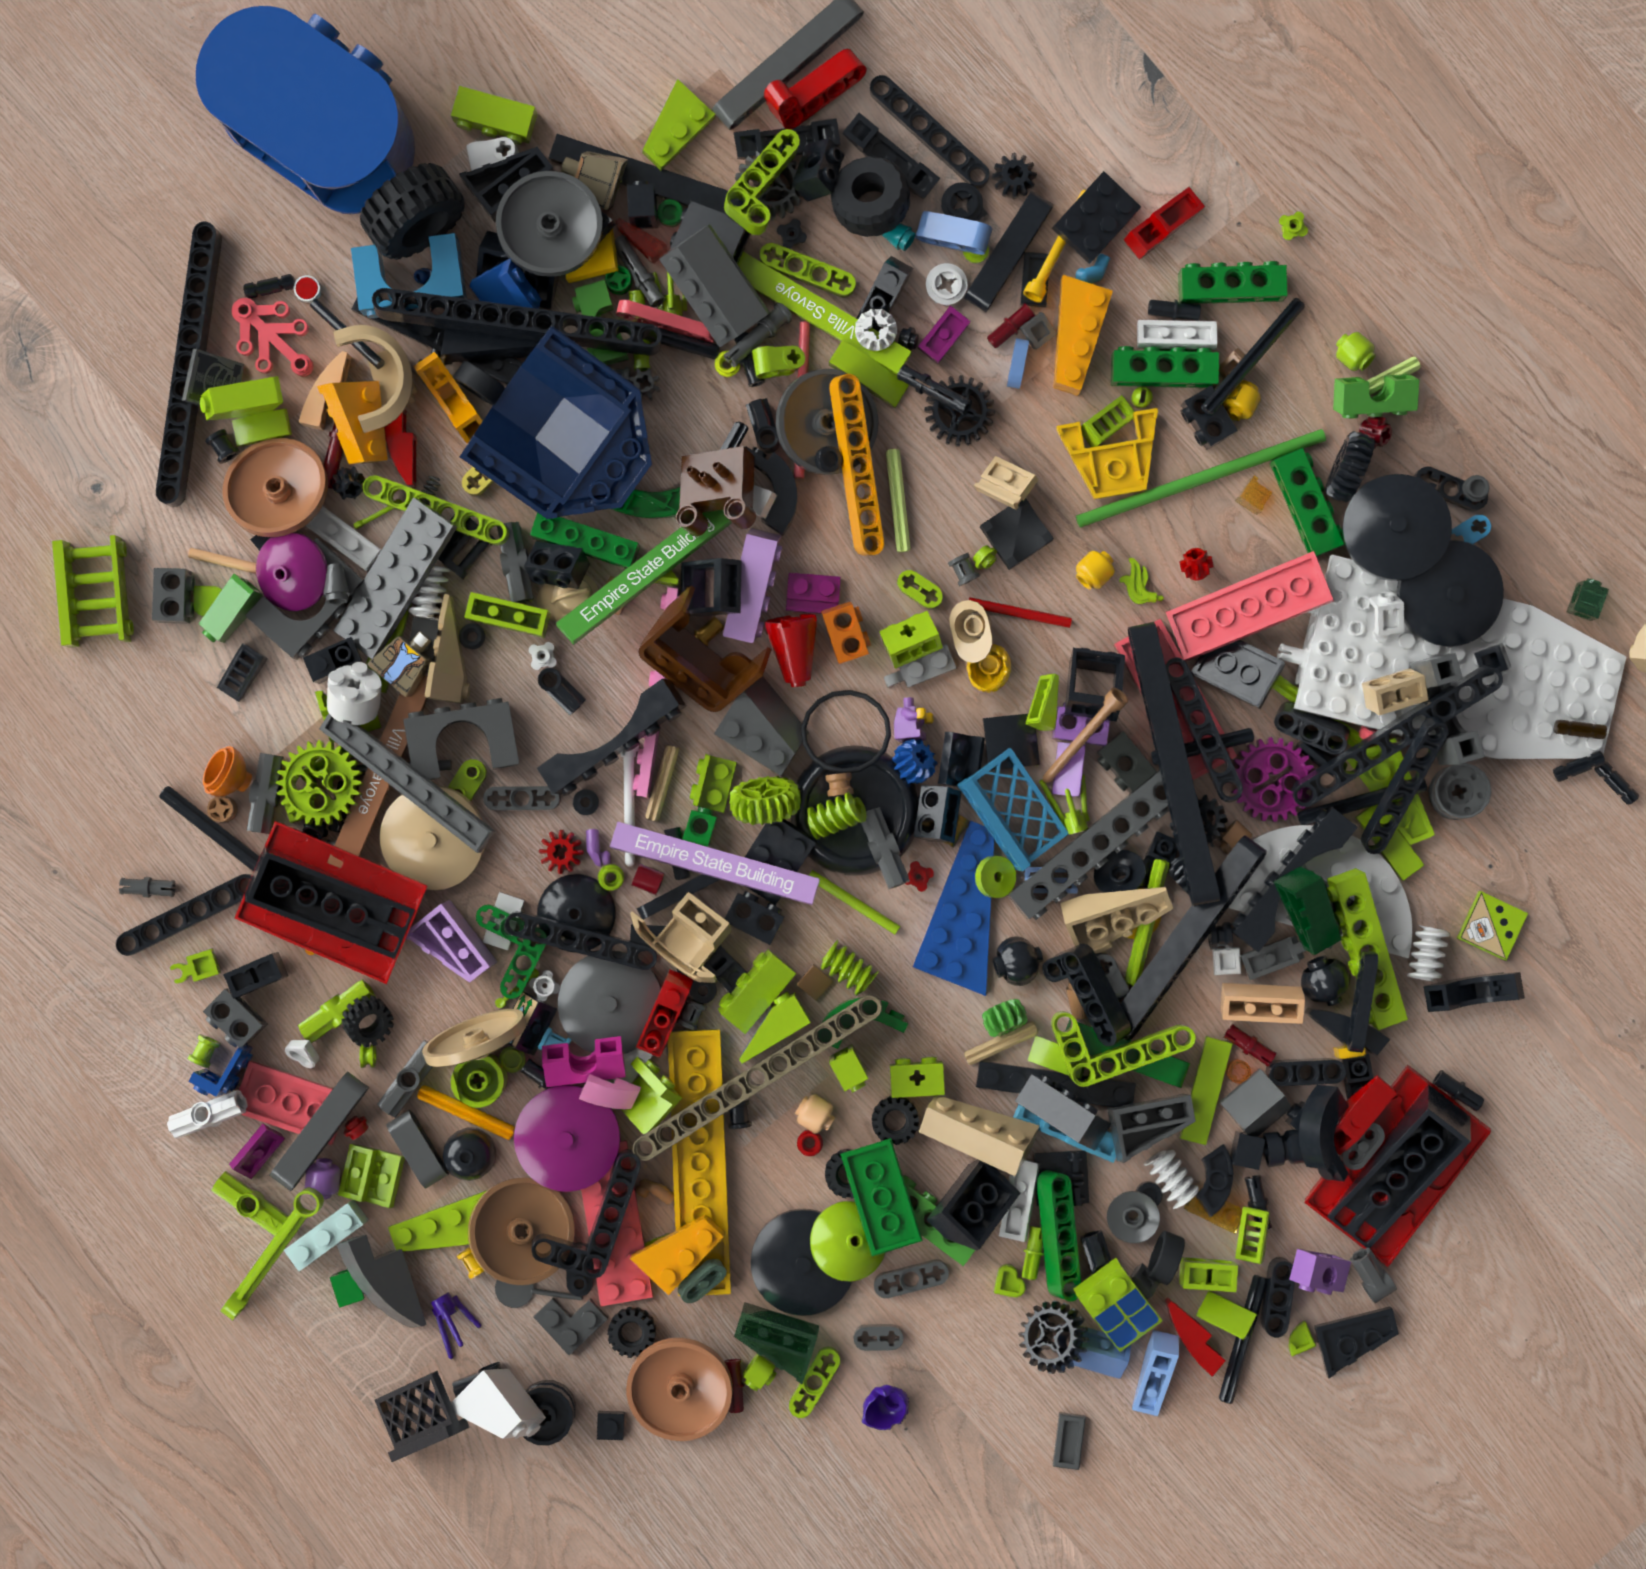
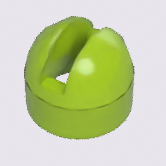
M1144 386L1136 388L1131 395V401L1137 408H1146L1153 399L1151 390ZM1142 390L1146 391L1144 403L1139 402Z

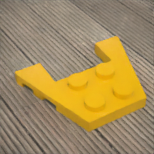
M1157 408L1133 412L1137 435L1136 440L1085 449L1080 422L1056 426L1060 439L1094 500L1147 490L1152 444L1158 415Z

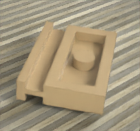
M995 456L981 475L982 479L980 482L975 483L974 487L978 492L1017 510L1020 501H1024L1038 482L1035 474Z

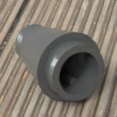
M329 564L327 566L323 596L328 604H344L348 602L350 592L342 564Z

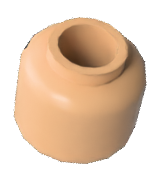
M812 1094L810 1097L805 1096L795 1112L798 1116L797 1123L815 1134H818L823 1128L828 1131L835 1119L831 1115L834 1107L816 1094Z

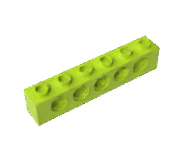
M1354 868L1327 878L1329 887L1326 890L1330 901L1334 902L1336 909L1334 916L1343 932L1341 943L1345 951L1349 953L1350 961H1348V966L1356 980L1362 948L1368 945V952L1378 954V968L1368 1024L1381 1030L1408 1020L1365 872ZM1354 896V903L1347 907V900L1349 897ZM1361 920L1360 929L1354 931L1355 923ZM1383 993L1382 1000L1376 1004V997Z

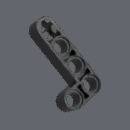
M1084 943L1076 945L1044 962L1042 971L1046 979L1051 982L1069 979L1097 1038L1103 1045L1113 1046L1130 1034L1131 1026L1094 950L1089 945Z

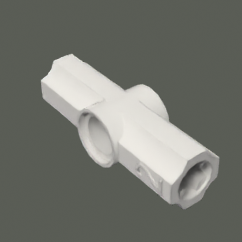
M236 1090L208 1102H197L192 1108L169 1116V1121L167 1122L169 1132L172 1133L174 1138H181L207 1127H217L225 1120L246 1113V1108L248 1107L246 1098L242 1095L241 1091Z

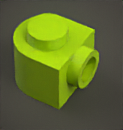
M757 1353L743 1371V1377L746 1379L744 1383L756 1392L764 1384L769 1386L777 1374L774 1371L776 1365L760 1353Z

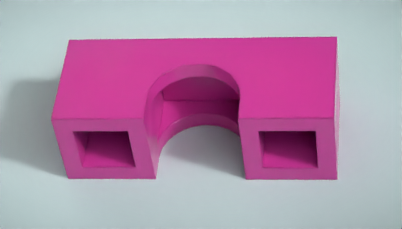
M621 1036L595 1039L594 1052L584 1057L572 1054L568 1043L542 1046V1064L546 1087L586 1083L589 1074L603 1080L626 1077Z

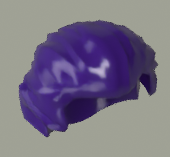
M890 1385L875 1387L863 1403V1418L861 1422L877 1430H891L894 1425L901 1424L903 1419H906L909 1410L908 1404L910 1401L907 1393L898 1387Z

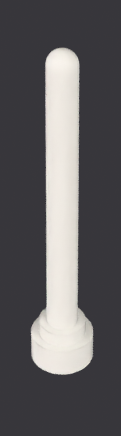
M639 745L631 751L627 752L624 750L621 753L624 767V823L635 826L634 757H636V751H639ZM625 852V864L627 866H634L635 855Z

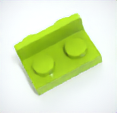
M705 754L704 759L699 758L696 774H700L698 785H692L689 799L694 800L693 805L724 813L737 762Z

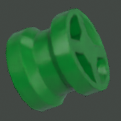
M618 265V271L605 275L607 287L613 294L624 295L630 291L632 278L629 270L624 266Z

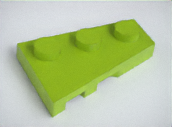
M677 79L648 137L642 154L662 171L715 119V113Z

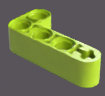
M785 129L779 132L726 194L724 203L726 214L752 235L763 234L770 220L769 209L758 199L797 154L800 139L793 130ZM782 145H787L781 154L780 151ZM772 161L776 164V167L768 168L764 162ZM756 180L760 186L751 187L747 181ZM739 199L743 202V205L734 206L731 200ZM755 215L760 216L764 222L755 223L751 217Z

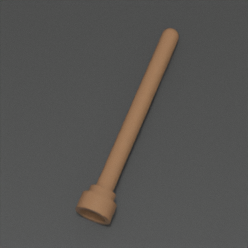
M1111 688L1105 695L1104 706L1042 777L1044 783H1051L1112 712L1122 710L1128 703V698L1122 691L1117 688Z

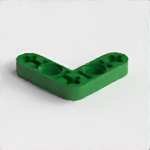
M483 905L476 912L477 923L481 927L519 945L500 984L502 995L509 999H515L522 994L546 944L537 943L534 947L530 945L531 940L523 938L522 942L518 940L519 937L508 935L504 930V925L510 913L494 905ZM491 909L493 911L492 916L500 919V914L506 916L500 923L499 930L494 928L497 924L496 922L491 920L487 924L483 922L482 911L487 912ZM516 916L511 918V920L518 923L519 931L524 928L525 922L523 919ZM536 926L535 932L540 933L541 938L547 937L545 931ZM523 955L528 956L531 960V967L524 971L520 970L516 965L517 958ZM511 969L517 974L526 976L524 981L521 978L518 979L516 986L519 988V991H513L512 994L507 992L508 987L505 986V983H511L515 976L510 974Z

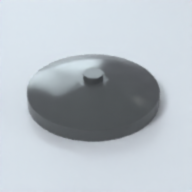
M542 171L521 178L506 191L500 201L496 214L497 235L504 252L518 267L535 275L560 276L575 271L593 256L602 236V214L596 197L583 182L562 172Z
M819 369L801 375L787 387L777 407L776 430L783 450L795 464L811 473L820 475L842 473V467L835 472L825 473L820 471L815 464V455L820 448L834 446L839 449L830 395V383L835 377L847 374L841 370ZM843 380L841 382V389L844 393H847L849 385ZM860 383L871 451L878 433V412L869 390ZM847 406L845 409V415L849 420H851L853 412L852 409ZM851 433L849 442L853 446L856 445L857 438L854 433ZM854 460L853 468L860 464L859 460Z
M612 951L613 955L617 958H623L627 954L621 951ZM586 956L569 970L560 986L558 1013L562 1026L577 1045L591 1053L595 1050V1039L621 1036L623 1053H629L637 1049L636 1045L661 990L660 983L651 969L640 970ZM637 958L638 961H639L641 964L647 965V964L644 963L642 960H640L639 958Z

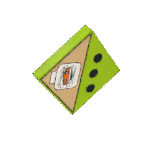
M1478 891L1457 939L1506 961L1528 913L1482 891Z

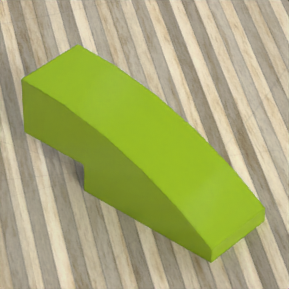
M845 340L841 341L829 361L830 367L855 375L871 394L896 408L909 387L907 383L898 380L897 376Z

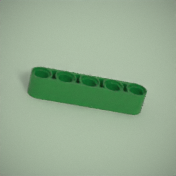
M1070 1019L1068 1021L1066 1030L1069 1029L1071 1025ZM1077 1022L1088 1053L1091 1056L1131 1042L1122 1039L1113 1046H1105L1099 1041L1092 1027ZM1071 1042L1067 1045V1047L1074 1050H1080L1078 1042ZM1133 1048L1127 1051V1062H1135L1138 1059L1139 1053L1137 1049ZM1151 1049L1153 1053H1159V1051ZM1169 1056L1132 1071L1182 1088L1190 1063ZM1112 1058L1103 1059L1104 1061L1114 1064Z
M1045 1170L1037 1179L1047 1288L1052 1296L1073 1302L1078 1299L1073 1288L1081 1283L1071 1180L1065 1174Z

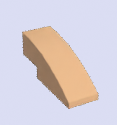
M342 351L329 363L310 390L299 419V423L303 426L324 431L328 417L327 409L329 408L323 393H319L317 386L347 381L352 359L347 352Z

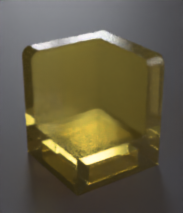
M1254 475L1249 479L1235 501L1253 514L1258 515L1273 492L1256 482L1258 477Z

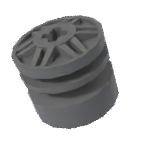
M1467 763L1451 765L1438 771L1430 781L1428 789L1429 802L1434 810L1442 817L1452 820L1471 818L1481 813L1489 804L1492 793L1490 781L1485 772L1477 766ZM1455 786L1457 789L1462 788L1463 790L1459 797L1452 795Z

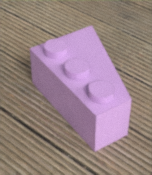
M450 900L440 904L412 926L406 937L407 940H411L420 946L424 952L443 962V965L469 983L497 963V960Z

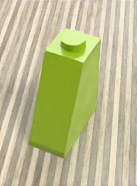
M278 376L209 388L200 398V408L205 413L206 421L242 418L273 411L283 403Z

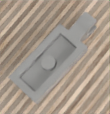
M942 645V649L899 667L900 671L885 676L884 680L887 688L905 681L907 688L956 669L948 645Z

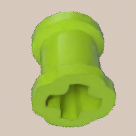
M199 1034L197 1038L199 1042L193 1054H189L187 1059L199 1066L209 1068L211 1065L209 1061L215 1049L219 1048L221 1043L208 1036Z

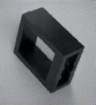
M716 558L681 562V594L686 590V586L689 588L692 585L695 588L687 609L690 616L703 617L741 613L742 560ZM714 570L713 607H705L706 571Z
M1073 647L1069 661L1064 714L1093 718L1104 706L1105 696L1075 692L1077 668L1114 674L1113 688L1123 691L1125 655ZM1120 711L1112 712L1106 720L1117 722Z

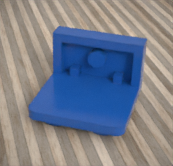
M510 259L477 276L470 282V288L480 301L539 309L541 298L538 292L531 286L523 271Z
M250 1045L238 1047L222 1077L205 1068L193 1072L188 1082L194 1085V1090L206 1096L210 1093L218 1097L227 1094L229 1090L233 1092L240 1081L238 1077L242 1067L246 1069L249 1061L253 1058V1054L250 1053L253 1047Z

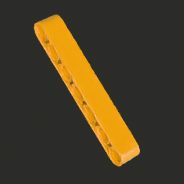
M844 374L835 377L830 383L831 402L838 448L843 458L841 467L854 549L862 556L877 555L883 550L884 537L859 379L855 375ZM843 380L849 385L847 393H844L841 389V382ZM847 406L850 407L853 412L851 420H849L845 415V409ZM851 433H854L857 438L855 446L849 442ZM855 459L859 460L861 464L859 472H856L853 468ZM859 485L865 490L863 498H860L857 494ZM864 511L869 516L866 525L861 520V515ZM868 537L873 542L870 551L865 547V541Z

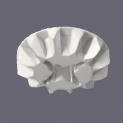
M950 263L935 266L926 278L928 296L935 303L945 306L958 303L967 290L965 273L958 266ZM941 275L947 282L955 280L951 285V293L947 289L937 290L942 285Z
M871 308L869 311L862 313L856 322V338L868 350L879 351L886 349L896 338L897 324L892 314L883 309ZM873 320L877 322L878 326H883V329L879 331V339L876 338L874 332L868 331V329L872 328Z

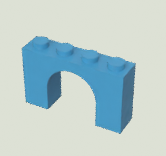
M455 233L429 237L432 273L427 283L413 292L467 299L458 237ZM375 245L351 248L359 311L368 318H379L372 304L373 293L380 288L392 289L386 282L383 256ZM384 300L379 303V306L382 308H386L390 306L392 302ZM409 304L405 309L409 311V309H416L418 306L416 304Z

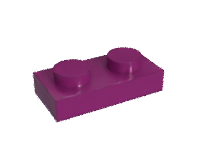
M950 305L919 344L918 349L939 364L971 321Z
M262 1123L229 1163L230 1167L234 1171L252 1179L285 1138L280 1132Z

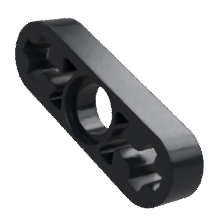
M1423 467L1414 475V477L1420 478V476L1429 473V479L1435 482L1442 478L1443 480L1439 483L1437 491L1444 500L1469 511L1480 510L1488 502V495L1481 502L1474 505L1465 496L1462 497V500H1459V497L1463 494L1462 487L1465 480L1433 467ZM1446 482L1456 484L1457 493L1455 496H1448L1444 492ZM1429 483L1434 488L1437 486V484Z

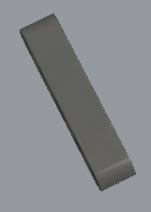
M347 1071L269 1176L289 1191H292L306 1174V1170L315 1162L365 1095L369 1087Z

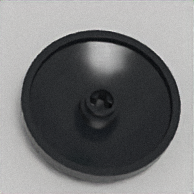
M1391 474L1368 482L1356 492L1345 511L1342 532L1350 557L1362 570L1379 579L1405 581L1423 575L1439 562L1451 539L1452 520L1447 503L1432 485L1411 475Z
M1450 540L1444 555L1432 569L1419 577L1398 581L1397 596L1404 602V623L1416 636L1435 645L1461 646L1480 638L1495 623L1503 604L1504 587L1502 576L1496 563L1484 550L1468 542Z
M794 1209L777 1215L761 1229L752 1248L751 1272L758 1291L772 1306L788 1314L808 1316L824 1312L836 1305L845 1296L852 1284V1281H840L828 1276L819 1268L813 1258L810 1247V1235L815 1220L821 1214L818 1210Z

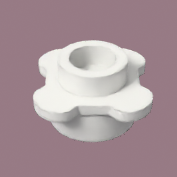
M546 642L541 646L533 644L529 647V653L532 655L531 667L533 669L539 670L541 667L547 666L553 668L556 665L557 660L554 658V645L552 643ZM545 654V658L542 659L540 655Z
M545 970L540 977L532 978L529 982L530 987L534 988L537 999L540 1001H546L549 995L557 994L560 990V985L554 981L553 973L549 970ZM546 983L547 988H543L542 985Z

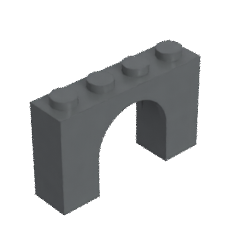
M317 538L314 542L322 550L327 565H343L350 592L348 602L344 604H328L325 601L322 610L316 616L308 620L298 621L288 617L282 610L263 596L245 615L291 658L296 660L300 657L302 659L306 657L313 649L311 644L317 638L322 639L329 632V625L335 618L339 620L347 609L346 606L351 602L364 580Z
M1456 653L1435 656L1410 663L1413 670L1425 676L1428 699L1450 686L1452 682L1463 679ZM1440 701L1436 705V712L1438 714L1445 713L1449 707L1448 702ZM1456 716L1445 722L1449 733L1436 756L1439 765L1463 764L1485 757L1478 731L1468 732L1464 730ZM1441 726L1430 731V735L1437 734Z
M502 698L487 700V705L478 707L476 702L460 705V710L450 711V707L434 709L435 714L424 715V711L408 713V718L403 719L411 766L429 780L441 778L436 754L437 739L446 727L458 722L473 724L485 734L488 741L492 769L519 765L509 702H503Z

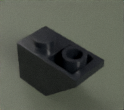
M352 637L303 657L312 681L318 684L327 681L330 672L343 666H351L355 662H362Z

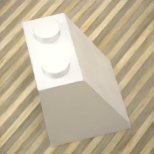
M509 1369L483 1370L451 1402L455 1414L502 1439H517L523 1436L531 1437L540 1429L541 1426L539 1424L546 1418Z

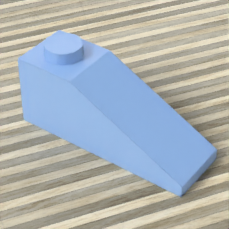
M1157 1330L1152 1331L1145 1351L1132 1410L1158 1416L1179 1357L1178 1335Z

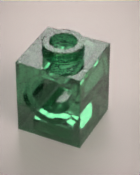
M1589 578L1586 581L1576 583L1566 613L1589 621L1599 619L1609 589L1601 587L1602 583L1600 581Z

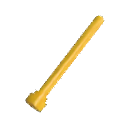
M1082 190V191L1080 192L1078 198H1079L1086 190ZM1059 235L1037 278L1033 279L1032 282H1028L1023 291V294L1032 301L1042 302L1047 292L1045 283L1066 244Z

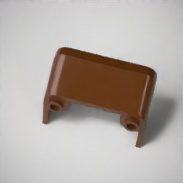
M691 585L666 607L642 641L638 652L640 658L666 679L671 680L673 685L710 712H718L763 676L772 649L767 647L751 660L740 652H731L724 658H721L684 628L690 620V613L687 609L695 591V588Z

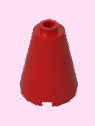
M799 614L800 617L787 615L768 619L765 622V628L785 683H791V687L806 686V681L811 680L817 628L815 614Z

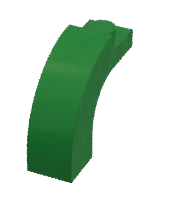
M862 997L852 998L838 1004L830 1010L822 1022ZM881 999L882 1011L873 1020L904 1033L908 1026V1022L904 1021L905 1015L892 1009L889 1013L885 1012L889 1002ZM866 1000L863 1003V1010L868 1014L875 1013L877 1011L876 1002ZM844 1014L841 1016L840 1022L843 1027L850 1028L855 1024V1019L850 1014ZM822 1028L818 1032V1037L823 1042H829L832 1039V1032L827 1028ZM842 1040L832 1045V1047L838 1049Z

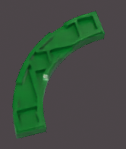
M680 487L663 492H647L634 489L622 507L611 510L639 518L659 519L675 517L680 508Z

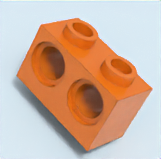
M849 601L821 611L839 664L869 654L867 647L871 646L867 631H861L859 622L863 621L858 606L853 607V604ZM841 613L850 615L849 623L844 626L836 623L837 616ZM856 638L858 646L854 650L845 649L844 644L847 639Z

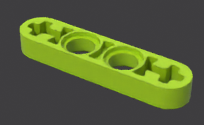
M767 243L760 250V261L783 275L839 297H849L855 291V278L849 272L776 243ZM775 250L776 256L783 259V254H787L784 260V267H779L781 261L777 259H772L771 262H768L765 253ZM792 259L802 261L803 268L799 272H792L788 268V263ZM818 268H822L827 272V278L822 282H818L812 277L813 271ZM832 273L836 274L835 280L842 282L844 278L848 279V284L851 287H846L842 291L838 283L832 282V287L828 286Z

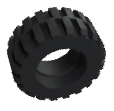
M421 163L416 167L411 166L406 171L395 174V177L390 180L388 179L383 183V186L379 189L377 188L372 193V197L366 200L365 207L361 209L360 223L381 255L396 260L402 257L408 258L415 253L418 254L424 251L428 246L430 247L429 237L444 235L450 229H453L456 221L460 220L462 212H464V197L443 167L434 163Z

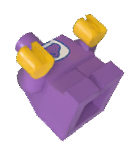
M903 698L904 707L897 708L894 721L895 739L901 743L912 738L914 740L922 739V741H926V733L922 731L923 724L933 723V714L926 713L925 708L915 707L914 698Z

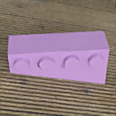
M754 528L748 531L741 556V613L727 615L723 636L749 643H754L756 637L761 638L764 622H760L762 612L767 613L770 597L766 595L768 587H773L776 572L773 571L775 561L779 562L783 547L779 546L781 535Z

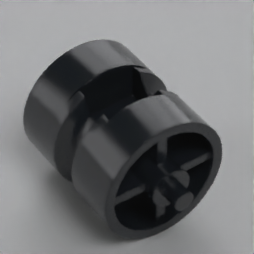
M1287 1130L1282 1136L1279 1132L1263 1133V1139H1265L1263 1154L1268 1167L1282 1166L1287 1160L1291 1164L1304 1163L1299 1144V1130Z

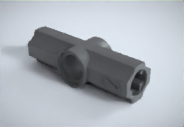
M504 523L509 529V538L504 544L500 545L502 552L500 554L503 574L507 578L511 602L523 603L534 600L530 577L524 567L528 553L524 549L520 523ZM497 526L500 539L503 536V529L501 526Z
M260 753L256 778L251 784L249 793L251 808L247 831L270 834L275 807L278 806L281 797L277 795V792L281 790V786L276 784V781L280 780L281 775L277 771L282 770L283 756Z
M880 807L866 811V821L861 823L869 840L867 843L875 863L879 864L888 889L896 888L909 882V876L899 856L901 854L893 833H890Z
M426 1040L421 1043L377 1103L381 1110L394 1118L397 1117L416 1089L422 1085L424 1078L433 1068V1066L426 1063L422 1053L424 1046L428 1043ZM406 1072H411L415 1075L416 1083L413 1086L405 1083L404 1075Z

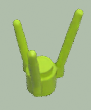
M653 272L655 283L661 291L657 273ZM667 272L668 295H664L666 300L658 306V309L683 316V311H687V299L683 295L682 300H680V295H674V282Z
M1082 774L1080 788L1082 813L1080 809H1075L1069 789H1066L1065 794L1070 810L1065 813L1066 818L1046 783L1041 779L1039 783L1064 827L1067 828L1068 834L1087 830V821H1090L1087 810L1085 775Z

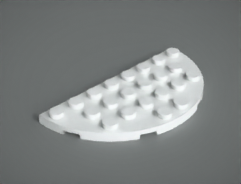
M1313 825L1279 828L1252 839L1266 849L1267 854L1229 908L1245 912L1250 906L1247 902L1256 891L1260 893L1266 886L1264 881L1273 870L1275 872L1278 871L1282 866L1280 862L1282 857L1289 850L1294 851L1299 844L1297 842L1298 837L1305 829L1310 830ZM1351 836L1342 848L1318 855L1302 866L1323 877L1325 881H1327V878L1354 868L1365 872L1388 953L1409 958L1412 943V917L1409 903L1399 878L1380 854L1368 853L1361 840ZM1280 897L1275 921L1293 926L1292 922L1286 918L1288 913ZM1361 920L1355 923L1354 931L1360 929Z

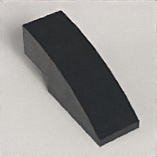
M1307 1008L1304 1011L1305 1014L1347 1046L1351 1017L1320 1009ZM1368 1025L1365 1049L1371 1054L1378 1056L1390 1039Z

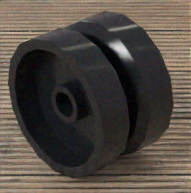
M541 1380L532 1384L526 1392L541 1412L543 1409L549 1412L548 1415L544 1414L546 1418L539 1424L541 1427L534 1435L523 1437L535 1445L549 1446L561 1441L568 1434L576 1416V1402L572 1392L564 1384L555 1380Z

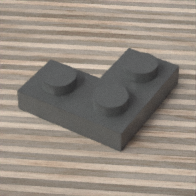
M553 1297L533 1316L568 1355L575 1351L608 1319L606 1314L591 1298L570 1316Z

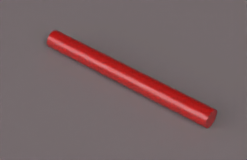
M969 597V600L978 602L988 612L1066 628L1071 626L1072 618Z

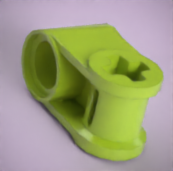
M763 346L752 350L755 373L759 379L789 376L805 362V354L797 346Z

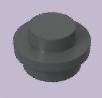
M1473 475L1465 480L1462 490L1468 500L1478 502L1487 497L1490 486L1484 477Z

